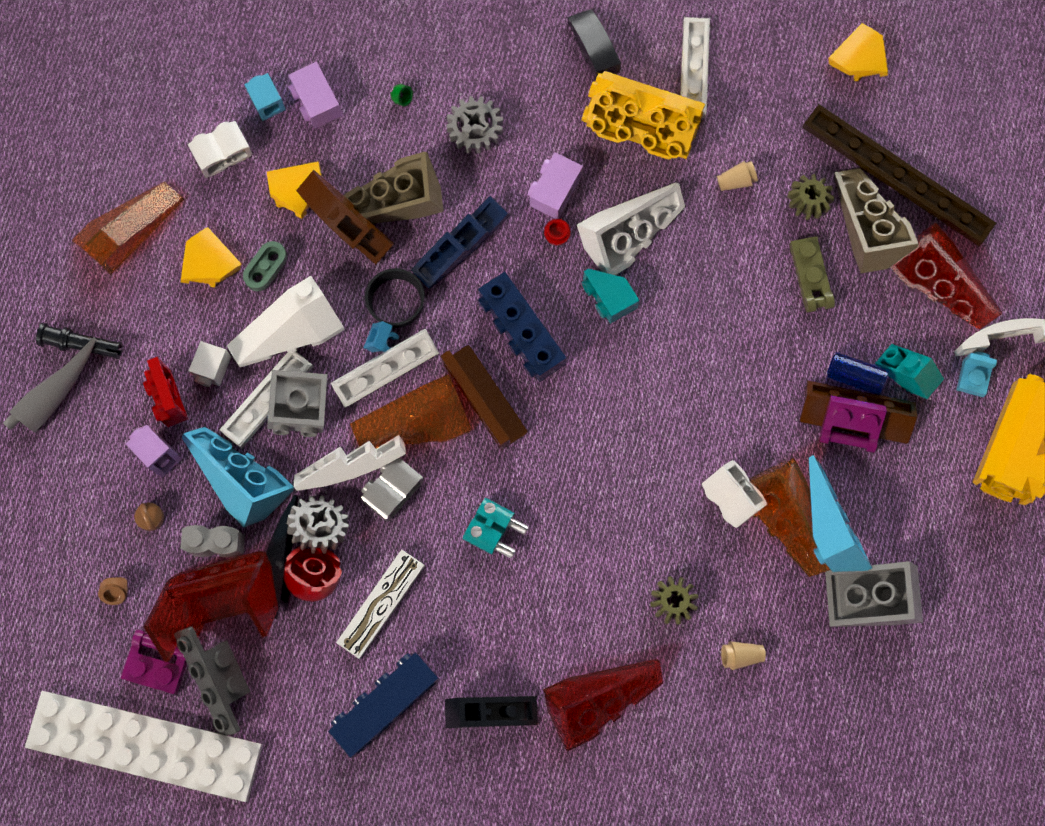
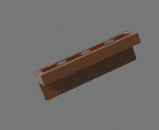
M469 345L453 355L450 350L440 355L442 364L501 451L528 433L524 424Z
M807 380L800 422L822 427L831 395L886 406L887 410L879 438L904 444L909 443L917 420L916 402ZM832 426V429L865 436L869 434L867 432Z

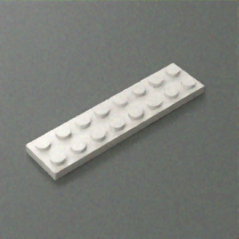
M41 691L25 748L248 802L263 744Z

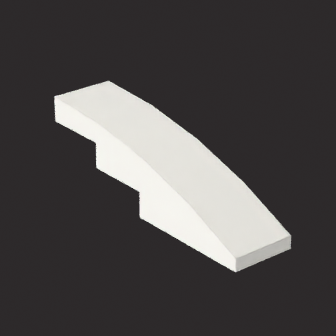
M397 435L377 449L374 448L370 441L347 455L339 447L295 474L294 488L299 491L324 487L354 479L379 469L405 455V443Z

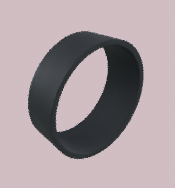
M391 268L378 273L371 279L366 288L365 303L369 313L378 322H382L383 320L376 316L372 304L374 293L378 287L394 279H401L411 283L420 295L421 303L418 310L405 321L398 323L386 322L392 325V328H401L413 323L420 315L424 303V289L419 279L411 272L404 269Z

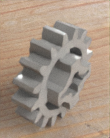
M469 96L468 103L460 99V107L452 106L453 115H447V122L449 124L446 125L447 133H451L449 135L450 141H457L458 149L466 146L467 153H470L472 148H476V152L480 154L481 147H485L489 151L491 149L490 142L497 144L499 142L497 135L503 134V127H501L503 125V117H499V107L493 109V101L491 100L485 104L482 96H480L478 101H474V98ZM489 117L492 121V128L487 123ZM458 122H461V126H463L461 132L457 128Z
M309 496L307 503L300 499L298 507H291V512L287 519V533L293 535L292 542L297 543L300 541L302 543L301 550H304L307 546L311 547V553L313 554L317 548H320L323 554L327 552L328 546L333 550L337 549L338 542H344L349 524H346L348 515L342 514L343 507L338 506L335 508L333 506L334 499H331L328 503L324 502V496H320L319 501H315L313 496Z

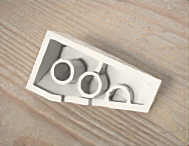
M675 182L598 212L577 224L583 247L601 272L616 275L630 267L636 260L634 257L643 247L647 248L652 243L651 238L660 229H665L685 208L680 185Z
M309 276L281 295L235 337L227 347L238 366L243 367L271 359L273 355L287 351L292 353L302 346L312 344V346L320 345L345 329L312 276Z

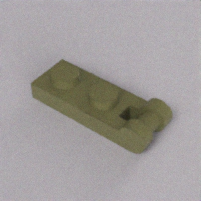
M817 236L791 241L789 246L806 312H815L816 308L821 307L825 309L834 308L835 300L829 286ZM820 291L821 297L814 298L812 293Z

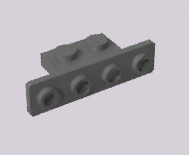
M192 626L174 633L177 647L184 655L189 666V673L196 681L201 692V699L211 713L214 727L220 734L226 736L239 732L240 727L229 704L251 691L227 640L204 651Z

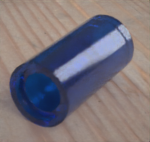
M835 352L829 364L826 378L880 395L887 380L889 370Z

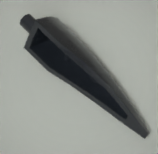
M298 495L292 497L275 528L263 557L251 597L252 602L268 605L266 618L278 619L280 607L287 608L290 591L284 580L286 559L292 551L293 535L287 533L288 515H290L291 507L297 506Z

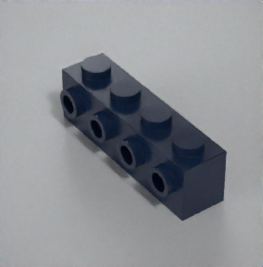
M505 271L478 288L480 298L477 301L485 313L490 312L495 319L492 323L501 335L503 333L506 334L510 340L507 343L515 356L520 354L525 361L523 367L531 378L535 376L541 382L566 365L567 357Z
M416 652L412 656L409 653L404 655L396 663L398 668L391 675L386 672L374 683L376 688L369 695L366 692L362 693L353 701L352 704L355 707L349 713L345 714L343 711L331 721L333 727L328 732L350 758H355L440 680Z

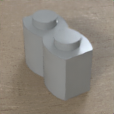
M397 458L381 467L380 472L382 474L375 481L371 479L361 491L363 493L362 501L387 523L424 482L423 477L401 458Z
M191 525L182 529L180 549L196 557H210L217 554L224 558H237L244 555L245 535L229 526H219L210 530L204 526Z

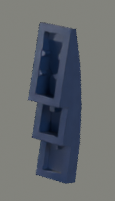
M489 196L472 215L468 213L451 232L447 231L417 262L411 271L428 289H431L491 236L510 214L492 196Z

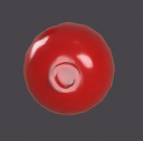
M300 546L292 550L286 559L284 569L286 586L295 597L303 601H321L330 596L338 586L342 574L340 569L341 562L328 549L323 554L321 549L317 548L313 554L311 553V548L301 550Z

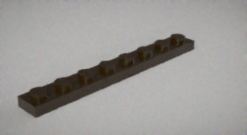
M818 104L803 124V129L980 247L997 224V222L822 105Z

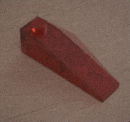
M936 222L916 236L919 243L916 249L890 267L906 286L911 289L916 288L926 294L931 301H937L951 309V313L979 330L1002 314V311L954 242Z
M658 659L569 677L543 689L547 711L566 751L568 752L593 740L600 734L598 729L608 721H617L621 717L619 713L631 703L638 704L663 684L661 664Z

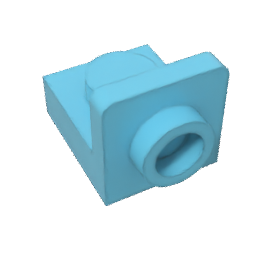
M984 352L970 353L963 359L956 390L984 397L987 394L991 372L996 366L997 360L990 358V355Z

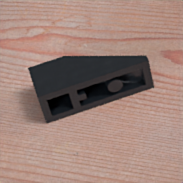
M537 696L459 697L445 699V728L538 725Z

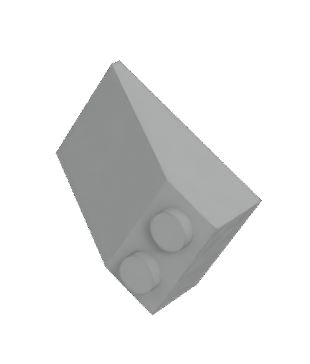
M910 561L871 565L872 569L868 571L832 572L831 569L825 570L830 627L923 623L918 566Z

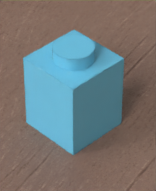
M268 73L255 76L248 83L244 84L262 121L286 110Z

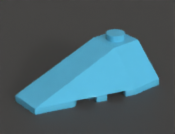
M202 427L183 433V441L225 509L243 527L266 519L293 492L294 486L271 466L264 468L254 462L255 457L248 452L243 455L234 450L231 442L208 428Z
M814 455L809 457L813 538L817 545V548L813 550L821 565L826 563L832 572L868 571L872 569L858 537L855 536L848 524L850 521L840 503L835 501L838 497L823 467Z

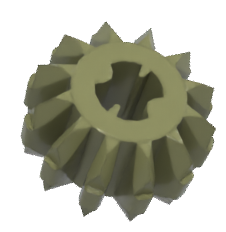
M814 173L811 175L810 180L803 175L800 177L799 182L794 181L792 183V190L788 192L787 197L791 199L789 208H797L796 217L804 213L807 221L811 215L819 219L822 216V212L828 213L830 210L829 204H832L834 201V196L830 194L833 190L832 186H824L825 178L818 181Z
M672 576L668 577V587L662 581H659L657 586L662 592L652 590L651 595L659 600L652 601L650 607L660 606L661 609L655 613V616L658 618L663 613L667 614L664 619L665 624H669L671 617L674 616L676 625H680V614L689 621L692 617L687 609L690 611L698 609V606L690 603V601L698 599V594H688L694 586L689 584L686 588H683L684 578L682 577L677 581V585H674ZM671 594H676L675 598L679 596L681 599L677 608L672 607L673 603L669 605L667 602Z

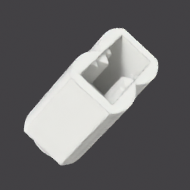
M235 121L230 123L223 122L212 133L199 134L188 144L205 178L216 175L227 167L235 165L252 155L250 147Z
M733 460L723 465L702 483L708 499L719 506L724 520L735 528L745 523L767 505L761 492L750 483L744 470Z

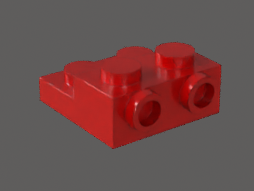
M158 357L147 360L150 369L144 371L146 381L143 382L147 395L153 397L155 405L152 406V411L158 422L161 421L167 427L189 420L172 371Z

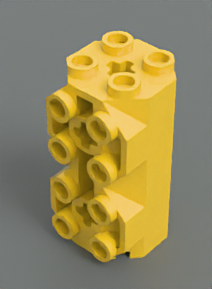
M604 71L603 74L598 73L596 81L592 82L588 94L591 100L589 106L585 107L582 121L586 122V126L590 127L598 137L616 143L630 140L642 144L649 154L668 160L677 157L687 159L692 148L691 142L695 139L705 103Z
M1028 374L1026 379L1019 378L1012 384L973 480L975 485L982 483L980 489L983 492L1006 502H1012L1013 498L1020 499L1018 504L1027 505L1033 503L1036 497L1041 499L1045 494V382L1043 378L1033 374Z

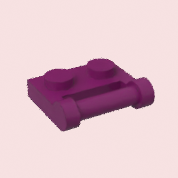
M831 395L821 427L819 442L828 444L830 441L865 448L867 452L875 453L887 412L886 406ZM832 426H836L851 430L867 432L869 434L866 438L831 431Z
M137 629L133 635L132 645L120 679L177 695L187 665L184 655L179 651L176 643L146 634V631ZM145 646L176 655V663L173 664L142 655V648Z

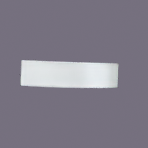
M1014 319L988 326L963 342L954 351L955 356L983 352L990 345L989 340L1032 333L1035 344L1045 342V319Z

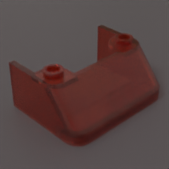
M257 551L183 571L172 576L166 582L143 626L164 662L170 661L177 647L174 633L192 626L197 637H199L205 623L244 613L250 615L261 637H266L278 610L270 560L264 551Z

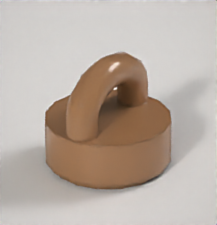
M141 503L135 511V522L146 531L156 530L164 521V512L161 507L154 503Z
M123 577L103 580L99 586V599L109 605L123 603L128 592L127 580Z

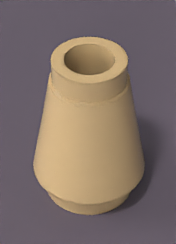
M743 161L721 175L716 176L721 191L753 186L752 183L758 181L752 161L747 163Z
M729 641L727 645H722L721 659L725 668L735 670L764 662L766 653L763 645Z

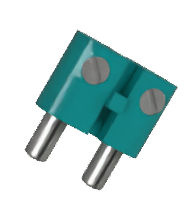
M485 497L475 517L467 527L463 540L491 555L496 550L509 558H513L516 550L501 543L502 537L508 527L525 535L529 526L514 519L515 513Z

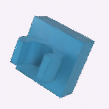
M384 321L373 323L363 348L371 352H385L391 348L387 345V339L398 340L399 336L395 332H390L392 325Z

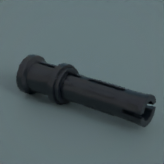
M42 322L37 330L36 344L41 347L45 345L59 347L60 351H68L70 348L81 350L93 337L74 333L68 327L60 329L50 327L48 323ZM96 338L97 340L91 353L114 357L115 359L120 358L122 350L118 349L123 348L122 342Z

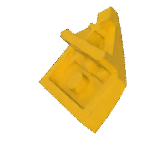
M863 23L828 58L829 65L849 76L854 75V82L859 81L864 76L879 74L880 77L888 76L883 35Z
M319 161L267 171L270 196L275 200L277 207H285L295 212V215L301 219L306 216V210L309 206L296 190L313 170L322 176Z
M206 227L186 241L180 283L189 284V281L206 283L210 287L215 288L216 282L220 283L241 270L242 264L217 236Z

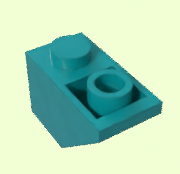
M592 269L584 271V281L581 282L588 296L593 295L597 301L595 307L602 318L606 317L610 324L638 309L640 300L626 278Z
M891 344L875 362V365L907 392L928 399L944 380L932 358Z

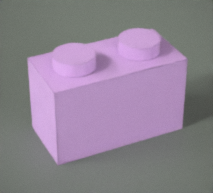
M317 61L288 75L292 83L288 86V89L294 101L300 100L302 106L299 107V110L305 122L311 121L314 129L343 116L339 103Z
M554 152L550 160L546 159L540 170L542 175L538 182L534 181L532 183L528 196H530L531 207L555 219H559L582 178L583 166Z
M148 425L136 429L130 435V440L126 443L134 454L160 477H164L182 460L176 451Z

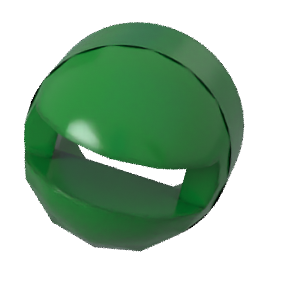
M404 84L395 85L392 92H390L391 100L397 105L408 106L413 99L412 88Z

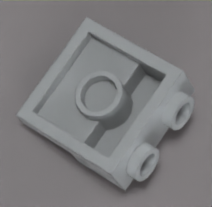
M272 370L267 429H273V433L277 435H288L289 431H301V435L304 437H316L317 433H323L327 374Z

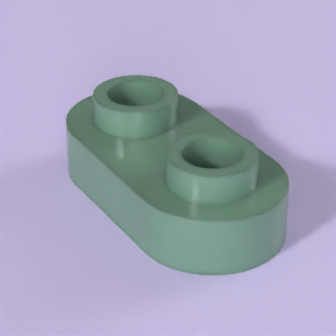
M270 241L259 249L243 272V280L249 289L263 291L268 288L287 261V253L284 247L278 242ZM273 254L278 255V258L275 261L270 260V257ZM256 276H263L260 282L254 281Z

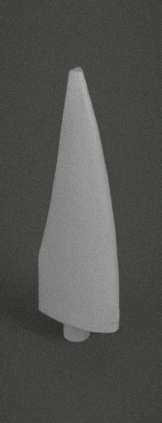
M93 337L64 367L30 390L9 411L11 415L3 424L12 430L21 422L36 433L51 417L71 390L84 368L97 339Z

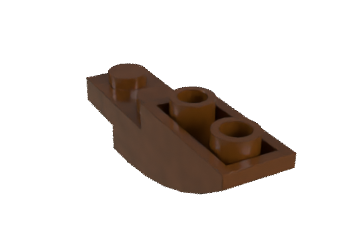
M315 170L308 175L296 190L308 206L352 249L356 247L375 265L394 244V242L354 209L355 205Z

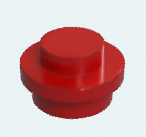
M553 219L544 228L545 239L552 245H562L570 238V226L564 220Z

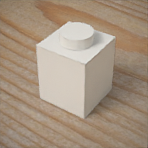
M200 341L189 372L198 384L210 387L211 384L220 386L232 356L226 349Z

